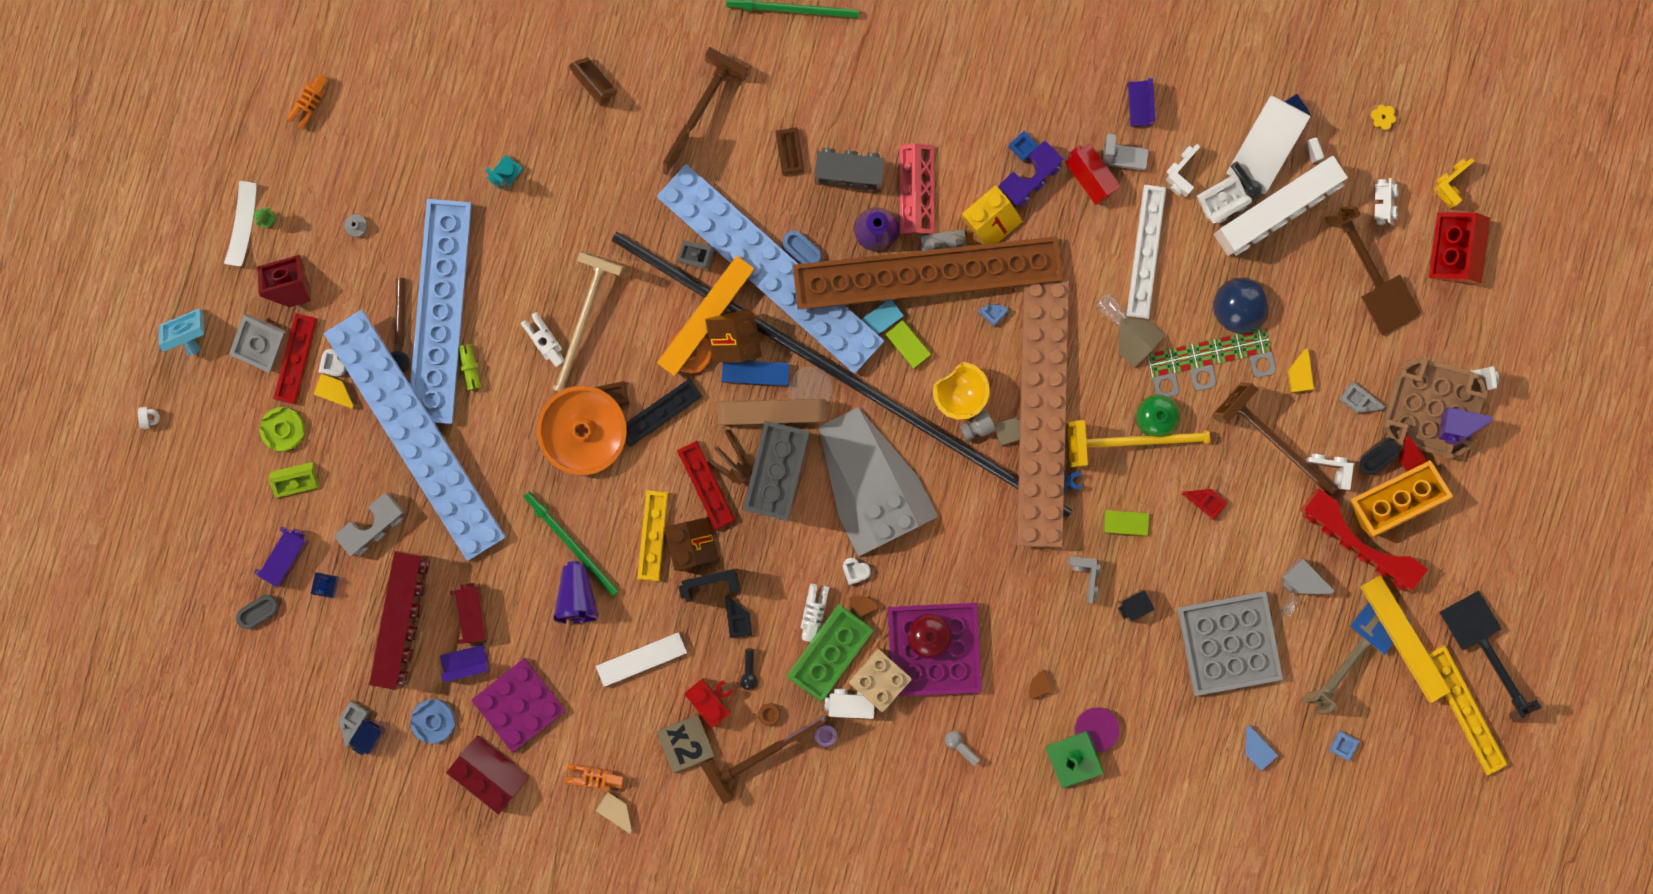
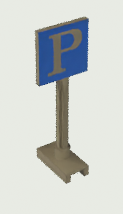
M1369 601L1349 625L1352 630L1361 636L1360 642L1326 686H1322L1318 691L1306 693L1301 699L1303 703L1314 702V705L1318 707L1315 710L1317 714L1333 711L1337 705L1330 699L1334 695L1333 691L1369 645L1373 646L1382 655H1385L1393 645V641Z

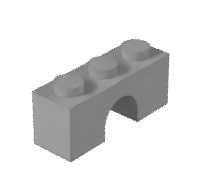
M384 493L368 506L375 519L370 529L362 530L355 522L350 521L333 535L349 556L357 555L360 557L369 549L368 545L373 540L378 542L386 535L385 530L390 526L395 528L403 521L402 516L406 513L389 493Z

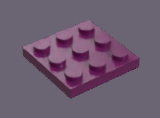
M526 658L518 662L471 700L512 753L566 711Z

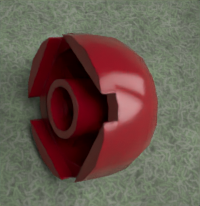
M923 614L910 624L907 632V641L911 650L918 656L926 659L936 658L943 655L949 649L952 641V631L949 624L942 617L935 614Z

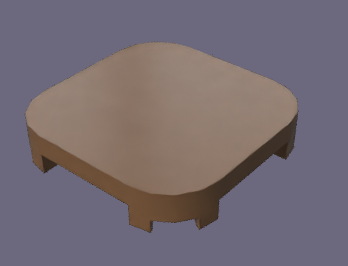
M1414 358L1406 361L1400 366L1396 374L1384 414L1383 427L1386 435L1389 438L1395 439L1401 446H1404V438L1407 435L1419 450L1444 456L1445 458H1454L1462 455L1468 449L1470 450L1473 444V436L1457 445L1447 444L1445 440L1438 439L1441 417L1448 407L1480 414L1484 399H1487L1488 391L1484 381L1479 375L1469 370L1433 360Z

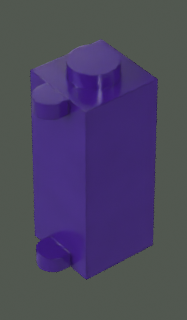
M283 526L281 527L280 531L283 532V535L261 570L256 569L254 572L258 577L275 587L283 586L309 543L304 538L305 534L295 528L291 531Z

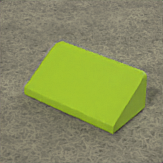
M313 462L275 470L269 474V482L275 498L319 488Z

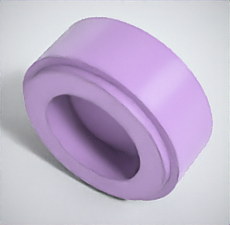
M823 724L815 731V740L822 747L832 746L837 739L835 728L829 724Z

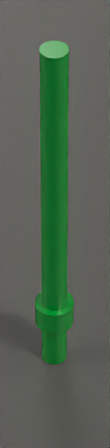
M726 0L727 8H739L748 12L763 10L858 18L859 16L858 9L753 0Z
M530 491L526 493L523 498L534 509L533 512L537 517L542 518L604 588L614 596L619 591L617 587L548 512L547 506L544 503L541 504Z

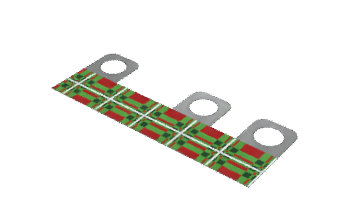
M1267 328L1148 354L1156 395L1161 394L1167 397L1178 394L1179 388L1175 373L1190 370L1193 386L1196 390L1212 388L1216 385L1213 364L1250 357L1254 376H1267L1276 371ZM1266 358L1269 360L1270 368L1268 371L1260 372L1256 368L1258 359ZM1200 371H1206L1210 374L1211 379L1207 385H1200L1197 382L1196 376ZM1163 379L1172 381L1173 390L1170 393H1163L1160 390L1159 384Z

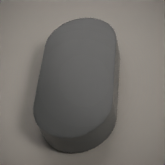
M263 595L241 608L236 615V621L241 628L252 629L274 616L279 610V602L272 595Z

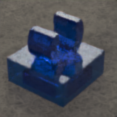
M315 572L311 594L334 598L339 576Z

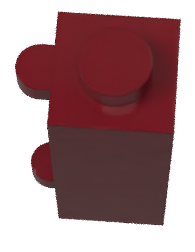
M474 583L460 585L461 589L450 591V595H456L462 639L457 640L458 644L487 640L488 633L481 587H474Z

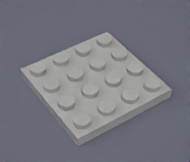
M1266 591L1177 607L1194 696L1283 680Z

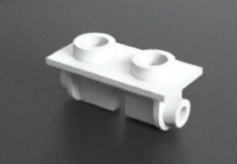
M1389 178V183H1387L1386 179H1379L1378 184H1375V200H1383V204H1375L1374 220H1377L1378 225L1386 224V220H1388L1389 224L1394 225V219H1398V206H1395V197L1399 195V186L1395 184L1392 178Z

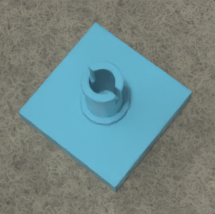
M198 308L159 325V347L162 352L181 344L188 356L200 351L195 338L204 335V314L201 309Z

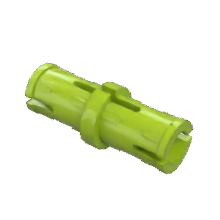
M467 344V354H465L463 345L459 346V353L463 365L461 366V371L465 374L467 391L474 390L472 380H474L476 389L482 388L477 372L479 367L478 363H475L472 344Z

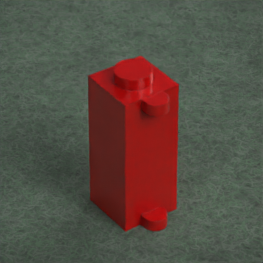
M1091 144L1083 148L1079 145L1069 152L1071 157L1065 163L1095 205L1102 202L1121 187Z

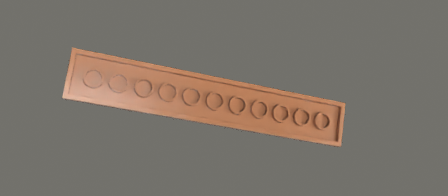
M1067 280L1023 286L1017 546L1062 548L1069 281Z

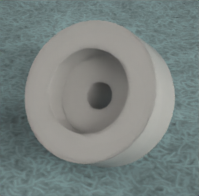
M354 214L345 220L344 228L350 236L358 238L365 235L368 230V223L362 216Z

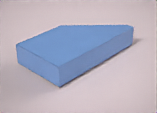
M1250 725L1246 726L1245 755L1262 771L1278 755Z

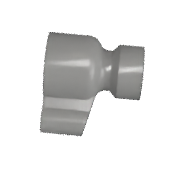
M986 408L972 417L971 423L966 422L959 425L966 441L974 439L975 435L985 436L996 431Z

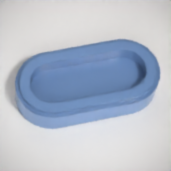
M798 231L786 233L783 238V246L801 264L821 262L820 250Z

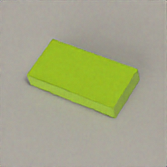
M903 320L885 334L913 369L931 355Z

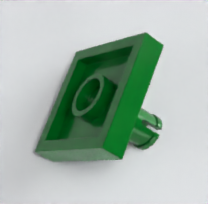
M1088 730L1045 746L1062 788L1104 773Z

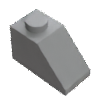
M1298 559L1280 576L1284 581L1282 583L1283 587L1290 593L1294 591L1299 594H1332L1334 592L1304 559Z

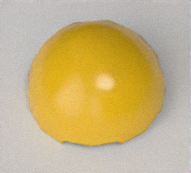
M967 362L960 363L950 375L940 379L933 386V398L938 409L946 416L956 420L970 419L979 414L986 407L990 397L989 382L984 372L976 365Z

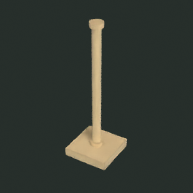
M586 252L579 253L577 261L593 266L595 273L557 384H554L552 389L556 391L565 389L603 274L606 275L607 272L619 276H625L626 266Z

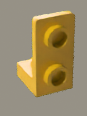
M1463 158L1453 166L1454 172L1450 175L1446 172L1436 180L1438 185L1433 189L1450 209L1458 205L1462 199L1459 197L1461 194L1458 189L1453 185L1450 186L1448 183L1475 161L1473 158L1467 161Z

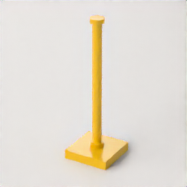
M1085 420L1066 423L1069 467L1088 465L1087 448L1189 442L1210 443L1209 430H1205L1203 433L1171 434L1165 437L1134 436L1087 439Z

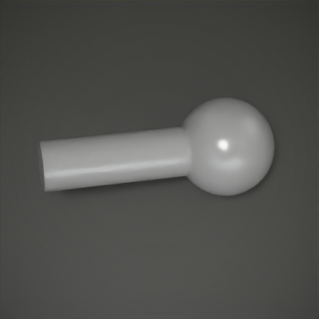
M950 731L946 734L945 744L949 748L957 749L973 766L980 762V759L962 742V736L959 732Z

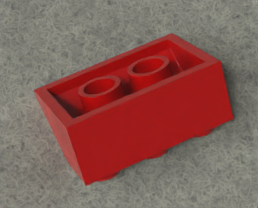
M1437 212L1428 278L1458 283L1482 284L1490 217L1471 212Z

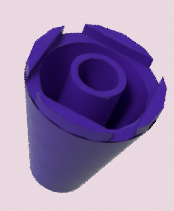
M873 207L859 215L855 222L854 232L861 246L867 250L878 252L894 244L898 236L899 227L895 216L890 211L880 207ZM875 223H878V224H880L881 226L876 227V226H874V224H875Z
M580 561L567 562V565L563 566L554 611V621L561 624H567V620L574 621V624L596 621V618L599 619V613L586 567L581 565Z

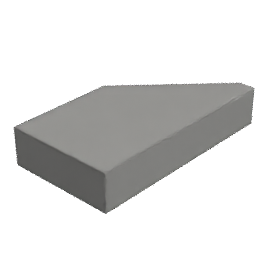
M1351 382L1338 399L1355 413L1383 410L1386 407L1355 382Z
M352 700L348 703L338 720L342 730L344 746L347 748L353 742V736L357 735L362 727L360 725H363L370 711Z

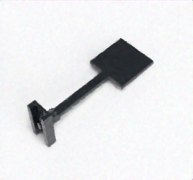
M1479 590L1439 612L1462 651L1475 644L1480 645L1512 698L1511 702L1515 710L1509 713V716L1513 722L1541 708L1537 700L1528 703L1523 694L1519 693L1487 640L1489 636L1502 630Z

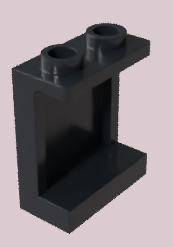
M731 569L682 580V585L679 586L681 599L685 598L686 603L693 601L692 587L728 580L730 593L740 591L737 570Z

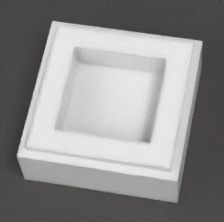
M1315 137L1305 143L1312 164L1320 162L1324 155L1318 138Z

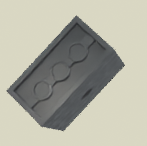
M769 421L764 422L743 508L744 511L789 522L810 438V431Z

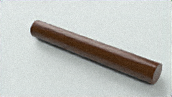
M396 278L395 345H404L405 278Z

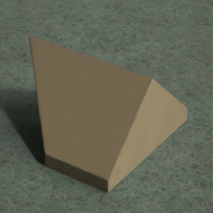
M1121 319L1118 353L1135 367L1157 346L1165 335L1150 320Z

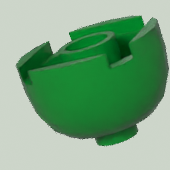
M1161 394L1151 395L1143 399L1137 406L1135 412L1136 425L1145 436L1165 437L1171 435L1179 425L1180 410L1171 398Z

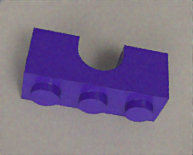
M1043 141L1028 157V160L1035 168V175L1032 178L1022 179L1013 171L998 186L1014 208L1018 205L1023 207L1031 199L1029 194L1034 189L1038 192L1047 183L1044 179L1049 174L1054 176L1062 168L1060 164L1064 159L1046 141Z

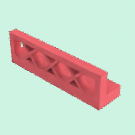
M917 143L900 146V234H934V146ZM921 150L926 151L925 162L921 158ZM923 172L926 175L925 184L921 180V174ZM923 194L927 199V204L925 205V207L921 202V197ZM923 216L927 221V229L922 228L921 219Z

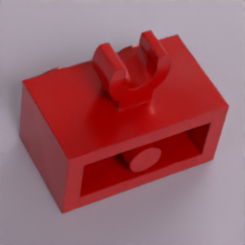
M702 678L689 688L684 695L711 728H714L731 713L720 698L730 696L733 691L730 689L727 693H723L720 690V687L725 683L724 680L720 681L716 685V690L713 691Z

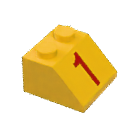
M996 185L964 211L960 217L983 244L999 243L1023 222L1011 202Z

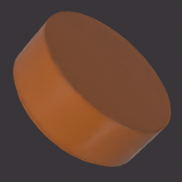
M772 703L762 705L758 712L760 722L766 726L775 725L781 715L779 708Z

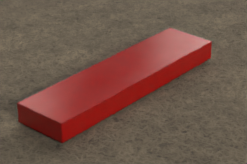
M295 313L274 400L297 405L318 321L317 318Z
M695 441L678 449L677 452L715 531L736 521L698 442Z

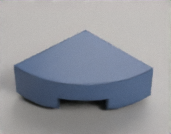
M992 304L982 307L978 313L994 327L1009 309L1002 305Z

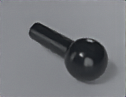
M1238 161L1234 162L1230 167L1245 185L1244 191L1246 195L1250 198L1258 197L1262 192L1261 184L1258 181L1251 180Z
M753 648L745 649V674L740 679V684L745 690H753L758 684V679L754 675Z

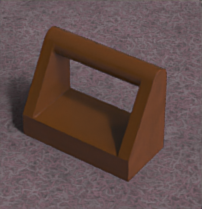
M589 57L570 64L569 68L573 75L600 106L617 93V90Z

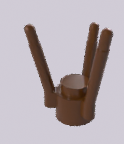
M726 429L725 434L742 464L740 462L735 464L718 446L715 447V450L730 465L731 469L729 471L731 473L711 460H708V464L728 477L733 483L737 482L741 485L752 475V472L749 470L751 465L744 458L729 430Z

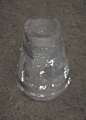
M1109 292L1104 294L1095 303L1098 307L1097 310L1116 326L1120 325L1121 319H1127L1115 296H1111Z

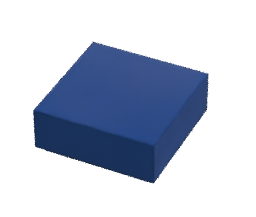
M1023 131L1008 145V148L1024 162L1039 145Z

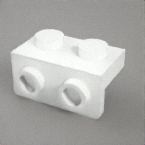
M1236 174L1197 195L1206 218L1212 223L1223 222L1229 215L1244 210L1248 204L1252 203L1251 198L1246 195Z

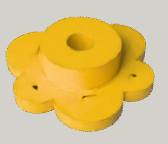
M1381 104L1370 113L1371 119L1374 120L1373 125L1375 127L1380 126L1383 130H1388L1391 127V123L1396 121L1394 116L1395 110L1392 106L1385 107Z

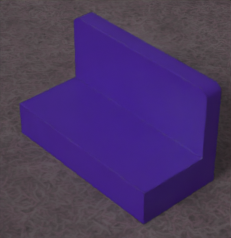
M1148 78L1146 81L1128 82L1130 127L1152 126L1155 123L1153 78Z
M484 645L440 656L444 671L441 674L443 682L490 671Z

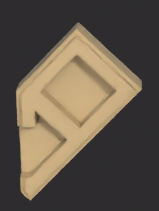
M608 791L595 811L630 834L632 827L627 803Z

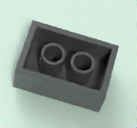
M822 148V151H817L815 184L881 191L884 158H880V154L867 153V156L858 155V152L849 150L842 154L835 153L836 150L831 148Z

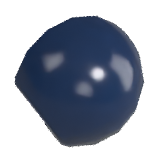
M1233 278L1225 282L1216 292L1213 301L1214 314L1218 322L1227 330L1237 334L1251 333L1259 329L1267 320L1269 315L1267 298L1263 287L1258 281L1250 278Z

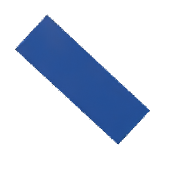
M757 361L723 362L721 382L788 386L790 364Z

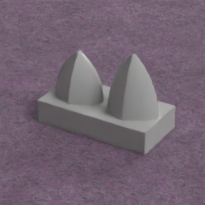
M964 229L920 236L922 251L967 246Z

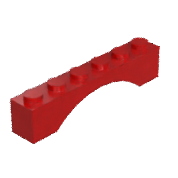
M1315 489L1300 509L1304 513L1303 518L1313 525L1316 522L1322 527L1321 531L1330 538L1336 537L1340 540L1338 544L1347 551L1351 549L1355 551L1360 561L1366 565L1371 563L1376 567L1374 570L1376 573L1384 578L1387 576L1394 581L1393 585L1403 592L1405 589L1413 591L1428 571L1426 567L1411 556L1387 555L1373 550L1362 543L1346 525L1338 502L1321 489Z

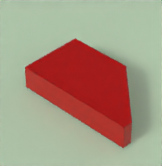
M1406 435L1400 464L1407 472L1428 461L1412 439Z
M1212 489L1183 491L1181 495L1212 520H1215L1228 504Z

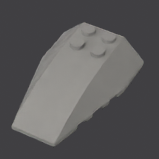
M859 407L819 427L838 517L858 556L938 517L919 477Z

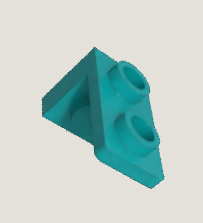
M505 155L493 171L487 167L485 172L488 174L487 179L499 189L503 186L508 190L524 169Z

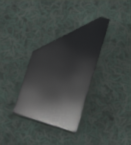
M729 596L725 597L730 638L752 635L750 613Z

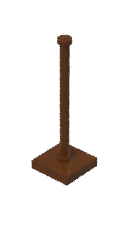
M1240 383L1211 416L1218 422L1229 423L1237 413H1240L1322 488L1326 494L1331 496L1337 487L1334 484L1330 485L1245 406L1249 399L1257 392L1258 388L1253 383Z

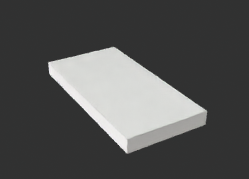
M1270 95L1231 165L1238 161L1251 180L1258 181L1261 184V193L1266 194L1308 122L1310 115ZM1231 167L1226 172L1229 176L1236 174Z

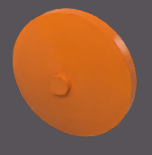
M578 385L559 391L546 402L537 422V439L544 456L558 469L574 475L594 474L610 466L620 455L627 436L626 419L619 404L608 393L592 386Z

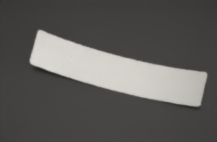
M239 181L235 222L224 264L242 266L253 222L256 183Z

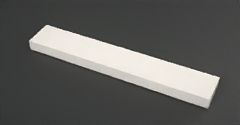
M1143 186L1126 317L1149 319L1166 187Z

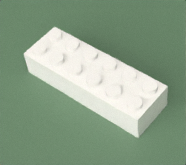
M1332 155L1220 228L1213 235L1227 256L1232 253L1237 256L1251 247L1249 242L1252 241L1256 244L1269 235V229L1272 232L1276 231L1288 223L1286 218L1290 217L1293 220L1307 210L1306 205L1311 208L1326 198L1324 193H1327L1329 196L1344 186L1343 181L1348 177Z

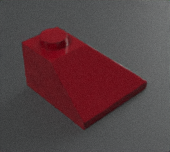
M301 255L257 267L260 297L287 307L303 305L311 301L310 286Z

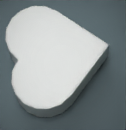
M327 349L322 354L318 372L332 376H342L346 373V368L334 349Z
M848 558L843 562V570L849 585L865 580L870 576L871 570L866 563H859L855 558Z

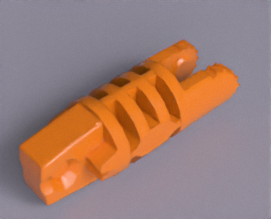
M318 74L313 83L308 81L286 121L291 123L299 109L306 113L299 122L298 128L304 130L326 92L322 88L327 78Z
M568 764L567 770L570 772L584 775L583 779L566 777L565 784L610 791V788L622 789L624 778L613 775V771Z

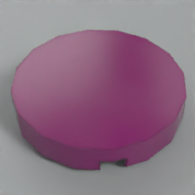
M1091 707L1083 711L1077 717L1074 725L1075 735L1088 730L1096 752H1103L1111 748L1119 736V723L1116 717L1109 710L1101 707Z

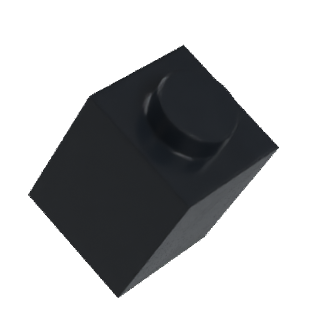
M1144 589L1118 601L1120 604L1118 611L1123 620L1127 618L1129 622L1155 610Z

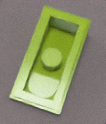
M1104 510L1103 533L1148 536L1149 513Z

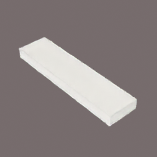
M678 632L597 665L596 668L605 687L686 654L687 651Z

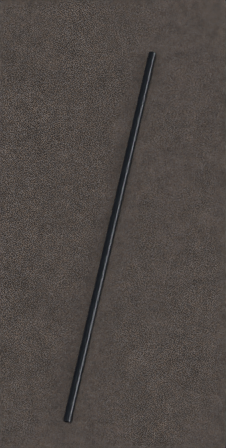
M616 232L613 236L612 242L705 298L711 291L709 287L619 232ZM732 301L725 309L728 313L745 310ZM755 316L759 332L1018 490V476ZM1063 505V518L1067 519L1072 509Z

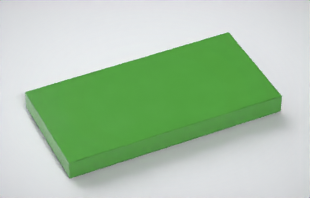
M838 604L787 673L786 677L822 702L872 635L874 629Z

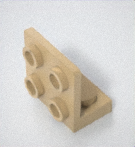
M877 648L848 683L883 712L911 681V677Z

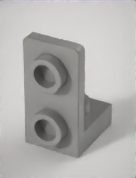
M1107 134L1102 156L1106 166L1146 170L1148 149L1119 145V143H1116V135Z
M1068 556L1067 565L1073 566V570L1086 572V567H1089L1086 603L1093 604V600H1097L1098 586H1095V577L1099 578L1100 564H1097V559Z

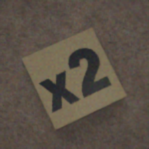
M699 715L656 731L673 773L715 756Z

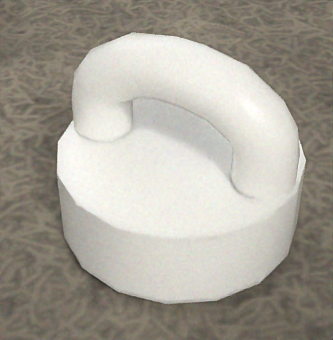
M139 407L138 420L140 428L150 429L151 425H156L160 420L159 413L154 409H148V407ZM149 415H153L154 419L149 420Z

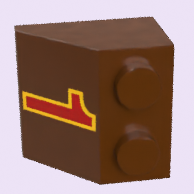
M745 309L705 319L713 362H744L762 357L755 314L750 310Z
M709 517L664 527L674 571L719 560Z

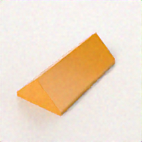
M1430 460L1352 498L1350 501L1361 528L1373 538L1453 499V495Z

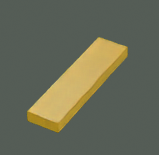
M646 490L637 579L660 581L669 492Z

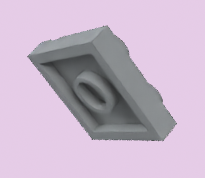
M246 313L241 319L229 355L270 373L273 371L287 331Z

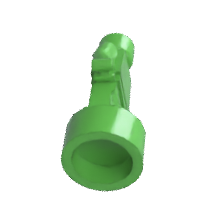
M266 206L254 212L256 226L264 228L274 226L276 216L270 211L269 207Z

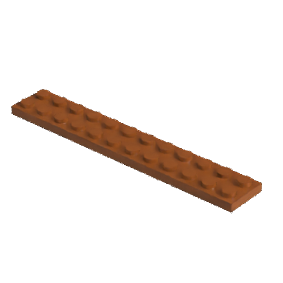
M1058 236L795 264L792 266L797 310L1063 281Z

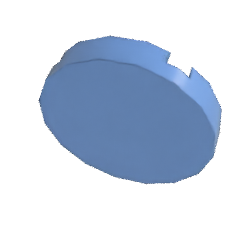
M428 699L418 704L413 710L410 724L414 735L420 741L438 744L446 740L453 733L456 720L452 708L446 702L438 699Z

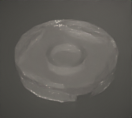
M804 367L797 370L791 377L788 385L791 399L823 398L826 399L827 404L832 395V382L829 376L823 370L816 367Z

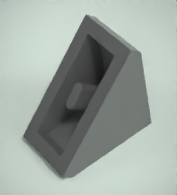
M683 240L677 262L710 272L716 249L712 246Z

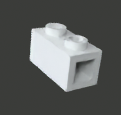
M834 689V693H830V698L825 697L824 711H829L830 717L874 719V705L858 691L857 694H848L847 689Z

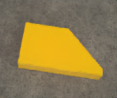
M1307 348L1303 349L1295 362L1287 370L1290 393L1314 389Z
M321 374L313 395L354 409V403L347 392L344 382Z

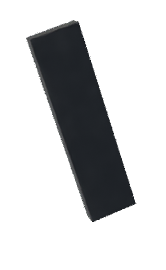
M689 378L626 422L627 436L625 442L629 447H632L703 397L692 380Z

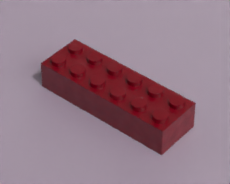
M394 551L369 682L370 686L398 690L408 683L410 672L407 671L408 662H412L414 654L411 644L412 640H416L418 627H415L416 618H420L422 605H419L420 596H424L426 590V583H423L424 575L428 574L430 569V561H427L428 556Z

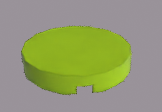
M278 407L272 409L261 420L259 430L261 439L267 447L276 451L286 452L296 448L305 435L303 418L290 408Z

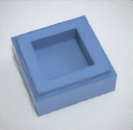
M1338 731L1329 751L1350 761L1360 741Z

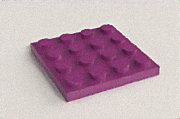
M977 602L888 607L890 660L911 677V681L898 696L982 692ZM923 614H935L942 617L949 624L952 631V641L949 649L939 657L926 659L918 656L911 650L907 641V632L910 624Z

